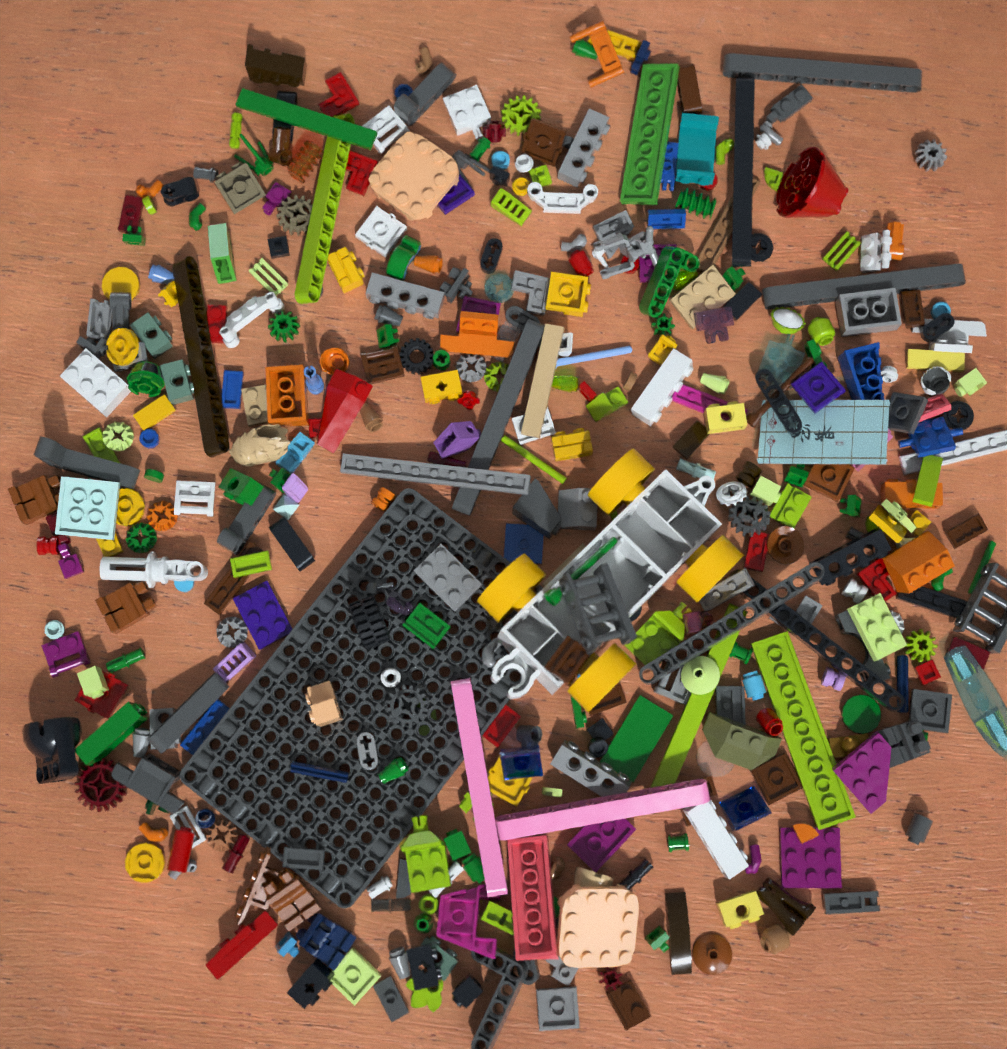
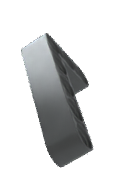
M42 436L39 437L34 456L50 466L102 481L119 482L120 486L135 489L140 473L139 469L66 449L58 442Z
M497 947L495 959L486 956L482 957L479 953L471 951V956L475 961L502 975L501 981L472 1040L471 1049H481L479 1047V1040H483L486 1043V1049L494 1047L528 974V967L523 961H517L514 956ZM497 956L503 959L502 967L496 963ZM515 965L521 970L520 976H516L513 972ZM506 984L512 987L511 995L505 992ZM497 1003H501L503 1005L502 1013H499L497 1011ZM489 1021L494 1023V1031L488 1029L487 1024Z

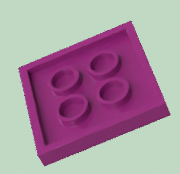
M779 828L782 888H842L840 828H824L821 830L814 828L819 833V836L800 844L793 828Z

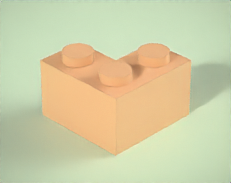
M330 681L307 688L308 693L305 694L308 705L312 704V710L309 711L312 723L314 722L317 726L322 727L343 720Z

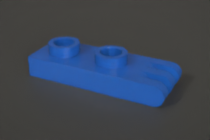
M667 142L661 183H663L662 190L666 191L667 184H670L669 190L674 191L679 143Z

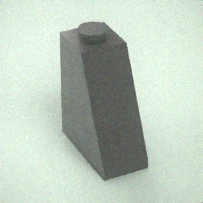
M534 479L529 486L528 495H522L513 506L512 514L550 539L553 535L556 536L560 532L562 518L539 481Z

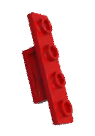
M264 911L251 924L246 927L244 924L241 925L234 932L236 936L233 939L229 940L227 938L219 945L221 949L205 966L217 980L220 979L278 926V923L267 911Z

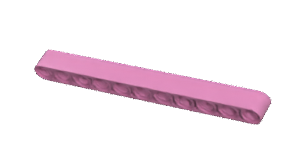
M467 678L451 681L488 897L508 894L471 680Z
M696 779L501 815L495 818L498 840H509L701 805L709 802L710 796L707 781L705 779Z

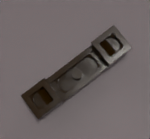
M665 893L670 937L671 974H692L686 893Z

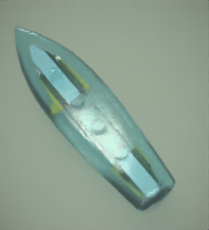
M965 645L956 647L944 656V660L960 698L984 740L996 753L1007 760V708L994 685Z

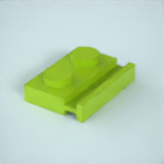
M787 483L770 513V518L784 526L795 528L812 497Z

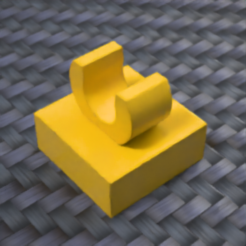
M175 281L169 282L158 294L159 297L163 296L165 298L164 304L170 305V307L178 303Z

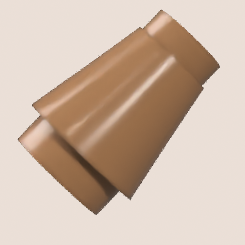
M368 403L363 404L360 413L366 429L370 432L379 430L383 426L382 418Z

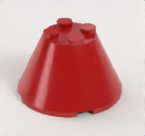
M809 147L799 154L801 157L796 163L791 162L780 181L775 203L778 204L776 212L784 218H824L838 215L842 208L841 204L849 192V189L845 187V184L823 151L817 147Z

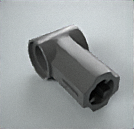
M110 293L113 329H130L129 310L132 305L131 293Z
M520 725L517 728L516 737L522 746V764H539L538 743L542 739V730L539 726Z

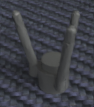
M458 150L452 156L457 163L459 174L470 187L471 185L460 170L461 168L464 170L470 166L482 176H485V173L481 169L489 173L491 169L474 160L467 153L464 154L461 150Z

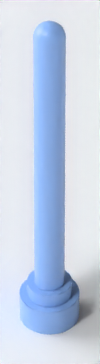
M624 346L559 358L556 369L557 366L628 354L632 352V347Z

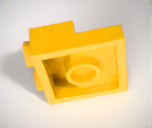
M551 272L546 310L564 312V315L583 317V312L587 313L588 301H585L586 294L590 295L591 289L588 277Z

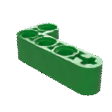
M664 247L640 302V312L647 316L659 317L663 312L680 269L691 272L697 270L700 264L699 258L678 247Z

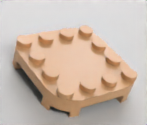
M406 132L375 166L370 174L369 182L374 194L378 198H382L406 215L407 219L411 221L423 218L428 219L433 215V209L453 185L457 186L459 182V169L456 161L442 149L421 135Z
M579 884L571 885L572 888L566 891L562 897L560 896L558 901L560 905L557 935L559 958L565 965L575 968L616 967L630 963L636 941L639 912L637 896L620 884H616V886L581 887Z

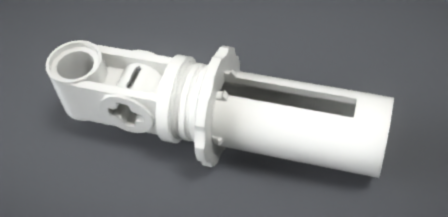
M151 551L147 558L102 557L100 562V577L102 580L146 581L149 588H153L157 582L167 584L169 580L202 581L208 575L207 567L198 561L169 560L168 557L158 558L154 551ZM116 567H137L146 569L145 571H119L116 570ZM196 567H201L200 574L194 576V569Z

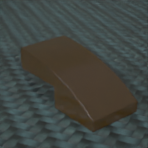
M696 421L672 448L687 460L710 434H707V429Z

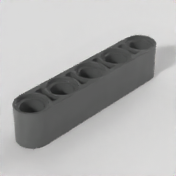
M217 672L212 674L147 740L162 754L229 688V685Z

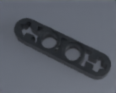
M759 370L755 375L756 383L788 434L796 435L802 430L801 419L769 370ZM761 375L769 376L767 380L770 386L767 387L763 380L759 381L761 380ZM773 389L779 391V396L775 399L768 396L769 391ZM786 405L789 407V412L787 414H780L778 408ZM790 416L794 424L798 423L795 430L794 428H789L790 422L787 418Z

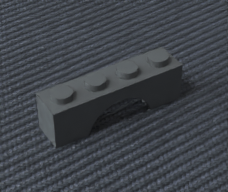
M848 610L834 616L841 634L852 635L863 644L865 650L863 665L882 680L889 679V674L891 673L889 666L883 662L882 658L875 662L873 661ZM859 672L862 682L867 681L866 673Z

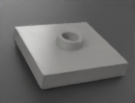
M576 986L536 989L539 1031L580 1028Z

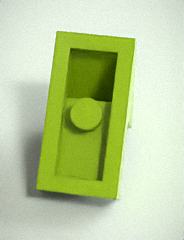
M618 386L606 394L604 392L587 404L586 408L594 421L597 422L628 404V401Z

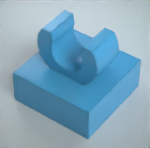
M289 931L275 945L277 952L283 957L289 953L295 958L300 952L295 945L297 943L295 936Z

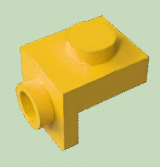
M662 334L647 357L662 366L673 348L676 350V341L672 337Z

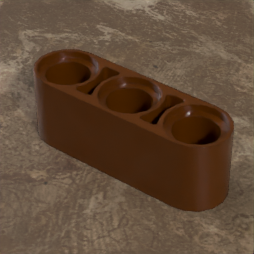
M679 65L677 89L681 112L701 115L702 102L695 65Z

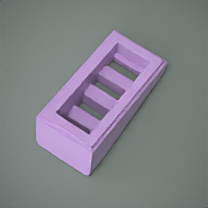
M293 473L282 486V490L286 496L299 503L308 491V487Z
M242 642L220 661L213 670L227 683L256 657V654L245 642ZM240 650L245 654V656H246L247 658H245V657L241 654ZM236 655L242 663L239 664L233 656ZM228 661H230L236 668L233 669L229 665ZM223 665L230 672L229 675L221 668Z

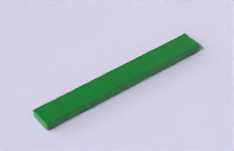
M242 88L235 104L238 108L368 150L372 149L378 134L375 130Z

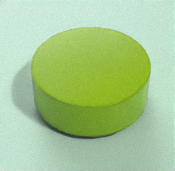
M150 196L142 198L150 215L157 213V209Z

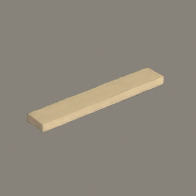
M545 323L521 435L539 439L541 437L565 329L562 326Z

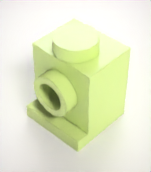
M975 368L960 378L953 386L958 396L963 397L967 393L970 396L985 386L987 381Z

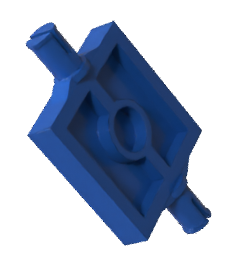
M943 417L924 420L918 423L914 434L908 433V439L898 440L899 448L911 446L918 458L953 451L956 448L953 437L963 435L962 427L950 429Z

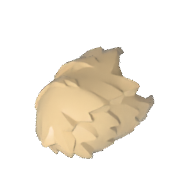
M278 423L253 428L248 434L244 432L241 437L238 436L229 453L235 462L246 467L277 461L288 451L287 447L290 441L286 440L287 436H285L288 428L281 427Z

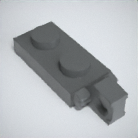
M801 84L773 105L770 109L771 113L765 121H769L772 124L777 120L785 122L810 103L813 97Z

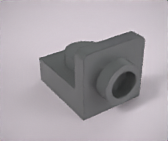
M81 336L76 341L82 349L86 348L98 359L101 355H105L106 350H108L107 340L103 337L98 343L89 337L84 339Z

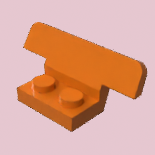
M461 311L459 336H440V347L447 352L505 358L513 355L515 342L497 340L499 315Z

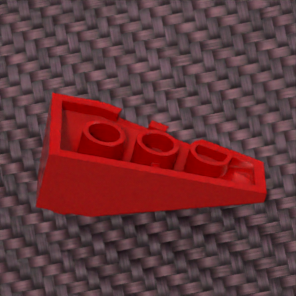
M335 369L326 387V397L323 404V415L320 422L317 445L333 454L335 453L365 403L373 385L357 376Z

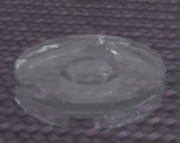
M708 741L703 742L698 748L696 755L697 764L706 775L722 777L730 773L734 767V764L716 758Z

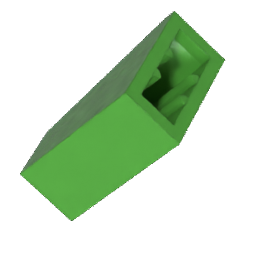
M226 223L208 226L210 259L218 284L237 281L230 235Z

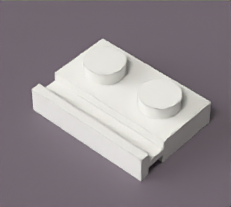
M548 407L540 439L556 433ZM525 414L511 419L519 445L539 439L521 435Z

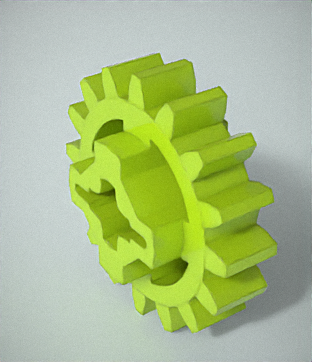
M525 95L522 99L516 96L515 101L510 98L509 104H504L505 110H502L501 113L503 116L502 123H505L506 129L510 128L511 134L514 131L517 132V136L520 135V132L525 134L528 131L532 118L541 121V109H537L538 103L532 104L533 98L526 100Z

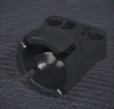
M53 718L44 720L43 726L37 721L23 726V741L27 749L36 757V778L39 784L62 782L77 776L79 765L76 760L75 749L82 735V726L79 718Z

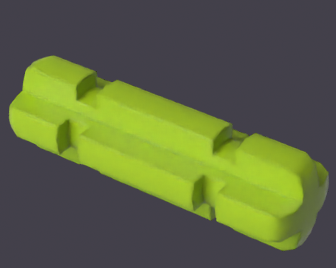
M233 113L229 146L232 149H239L242 114Z

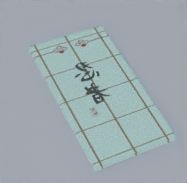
M789 400L802 422V430L796 435L787 433L771 407L761 417L758 464L886 465L889 400H834L816 414L811 411L803 400ZM782 405L778 408V412L780 414H787L789 407ZM791 416L787 418L790 422L789 428L797 429L798 423L794 424Z

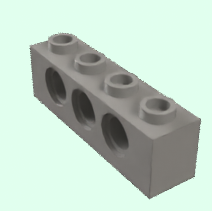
M592 109L588 110L558 171L559 180L577 188L580 182L584 183L587 176L585 171L588 166H592L595 160L593 155L595 151L600 150L603 143L601 138L603 134L607 135L610 129L608 116ZM595 131L597 134L590 135L588 132ZM585 146L588 147L590 150L583 151L581 150V147ZM579 162L582 166L575 167L573 163Z
M376 273L371 274L366 290V298L371 303L387 304V307L392 309H405V312L410 314H423V317L428 319L439 318L445 299L444 292ZM386 289L392 291L391 294L387 296L383 295L382 292ZM404 294L410 296L409 299L405 301L401 300L400 297ZM425 299L428 302L422 306L418 304V301Z
M564 740L550 765L602 797L626 793L631 785L627 775L621 772L618 774L612 770L609 764L596 760V757L590 752H583L578 749L579 746L572 741L567 742ZM572 757L578 758L579 761H580V764H578V765L573 764V763L571 762L570 758H572ZM594 768L597 774L591 775L587 769ZM609 778L614 784L609 786L605 784L604 779Z

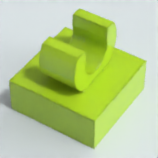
M546 165L529 170L532 183L537 182L542 187L552 184Z

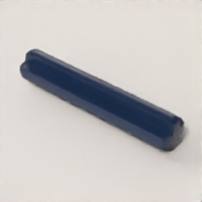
M906 655L897 656V691L904 698L903 707L897 711L899 713L908 712V656Z
M292 762L290 766V772L344 783L348 781L349 777L348 772Z

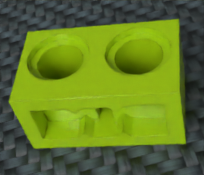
M490 900L481 920L514 936L512 911Z

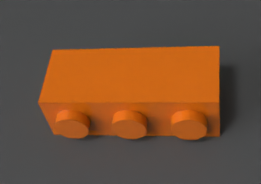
M887 479L881 485V504L887 499L891 503L895 501L902 508L939 509L943 506V484L937 483L932 507L912 502L917 484L916 479H908L905 482H898V479Z

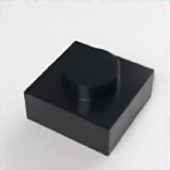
M493 166L490 171V180L496 185L507 187L510 181V173Z
M603 718L586 729L592 739L602 737L606 740L613 735V732Z

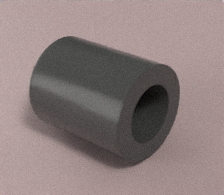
M914 813L905 834L908 837V841L916 845L924 843L933 821Z

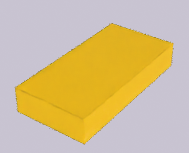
M164 394L133 416L144 431L162 421L176 410Z

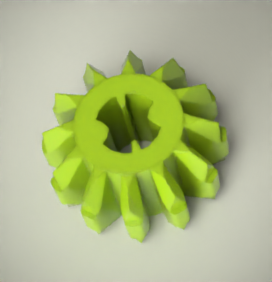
M919 629L918 632L911 631V636L905 637L909 642L906 643L907 646L905 647H909V650L905 654L912 653L910 659L915 660L917 658L918 662H923V659L926 661L930 660V655L934 656L936 654L933 649L938 647L937 644H932V641H935L936 638H929L930 632L927 631L924 634L923 629ZM922 642L921 646L923 647V649H919L920 645L917 643Z

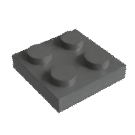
M893 392L889 400L888 429L914 434L928 400L922 396Z
M912 689L909 720L918 719V722L921 723L925 731L949 733L952 694Z

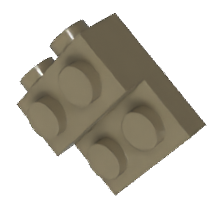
M241 162L232 166L233 171L226 174L224 171L215 177L217 180L214 182L233 214L238 213L266 195L247 163L242 165Z

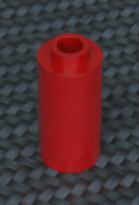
M180 826V830H175L167 870L187 873L195 833H192V828Z

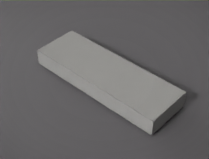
M744 568L714 585L699 602L704 611L708 612L755 586L747 569Z

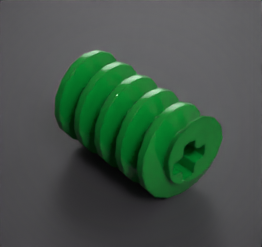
M686 187L683 192L681 190L675 209L682 205V209L686 210L687 207L689 208V214L696 210L697 217L702 212L703 219L710 215L711 219L717 198L714 197L710 202L709 195L703 199V193L700 192L696 197V191L693 190L689 194V188Z

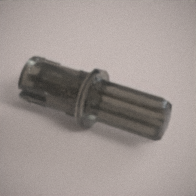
M389 897V899H371V912L389 911V913H392V911L411 910L410 899H392V897Z

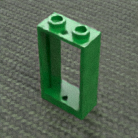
M127 702L75 749V753L88 766H94L95 762H101L102 758H106L135 732V728H139L149 719L146 716L147 710L141 704Z

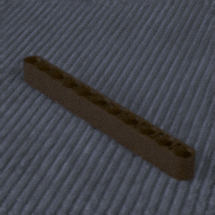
M187 256L175 262L172 270L190 373L194 386L203 447L206 455L213 458L229 450V439L198 265L193 257Z

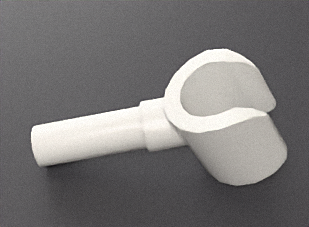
M594 249L592 256L599 260L605 269L610 268L602 257L605 250L597 252Z

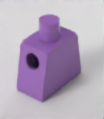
M471 421L450 423L433 443L441 458H446L469 450L479 440L481 431L476 429Z

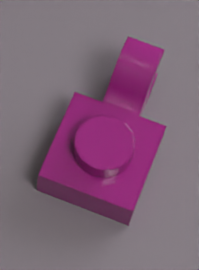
M275 182L265 196L268 201L262 207L264 209L263 213L270 216L276 206L283 207L281 202H287V197L292 195L291 191Z
M66 543L58 545V549L63 557L58 562L64 578L68 579L83 573L84 569L78 554L72 555Z

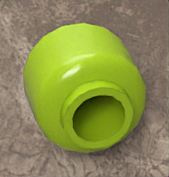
M816 317L811 320V324L807 328L811 339H814L815 343L821 346L831 343L835 336V330L828 318Z

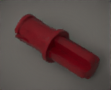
M430 451L427 458L428 462L439 465L465 467L466 464L465 461L450 456L441 458L439 453Z
M240 834L233 849L229 850L228 858L222 866L223 870L234 873L238 862L244 857L242 854L250 841L249 836Z

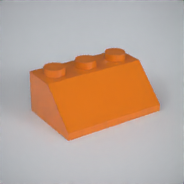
M304 365L265 367L268 424L278 423L289 427L309 425L308 393L305 383Z
M929 531L882 558L896 591L901 593H911L955 567L948 549Z

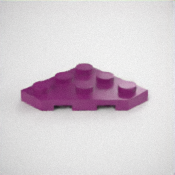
M878 731L832 768L870 814L886 802L892 748Z

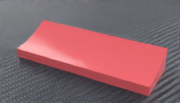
M547 835L509 839L507 843L516 960L559 959L550 848Z

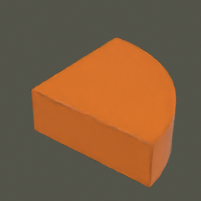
M792 825L800 844L819 836V833L810 825Z

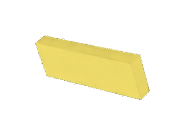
M921 349L907 350L906 369L929 370L936 366L954 372H963L965 369V353Z

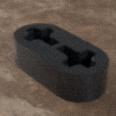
M497 238L490 239L487 242L480 261V268L486 274L495 272L503 251V244ZM497 244L498 249L495 250L494 254H491L492 248L490 246ZM489 258H491L493 266L486 268L484 263H488Z
M944 313L926 324L921 329V338L926 342H932L948 332L955 323L953 316ZM943 320H948L949 323L947 325L939 326ZM935 328L936 331L932 335L926 334L928 330L931 331Z

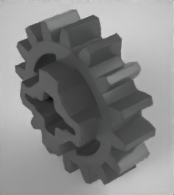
M748 496L743 502L736 503V506L732 504V508H729L730 515L728 516V521L731 522L730 527H736V533L742 531L743 536L749 533L750 537H753L754 532L760 535L761 529L765 531L770 523L768 505L762 506L763 500L757 502L756 497L749 500Z
M402 685L401 691L396 687V694H389L392 700L386 701L390 705L386 711L392 712L389 716L390 719L396 718L394 724L397 725L399 722H402L401 726L404 728L406 723H408L409 727L412 728L413 722L419 725L418 719H425L423 712H428L429 710L424 708V705L429 704V702L423 701L426 695L425 693L419 694L420 688L414 691L413 685H410L409 689ZM411 693L414 694L415 697L407 698L404 694ZM398 698L400 701L399 707L394 709L395 701ZM402 699L407 701V703L412 702L410 707L413 714L407 709H402L404 707ZM420 703L421 708L417 715L415 709L416 705ZM402 714L409 715L411 719H402L399 716H401Z

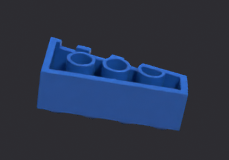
M879 342L845 350L838 357L852 402H885L884 393H882L883 378L880 371Z

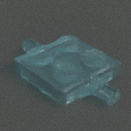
M787 334L785 343H776L769 340L758 371L761 369L769 370L779 385H782L801 365L805 353L792 347L795 336H791V334ZM761 375V378L767 380V377H769ZM775 389L771 390L770 395L775 392Z

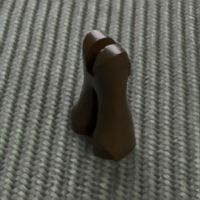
M767 878L763 882V887L760 886L756 891L759 900L776 914L791 936H794L816 909L813 904L792 896L770 878Z

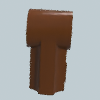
M274 128L273 147L268 153L269 160L281 166H288L293 158L292 153L289 151L290 128Z

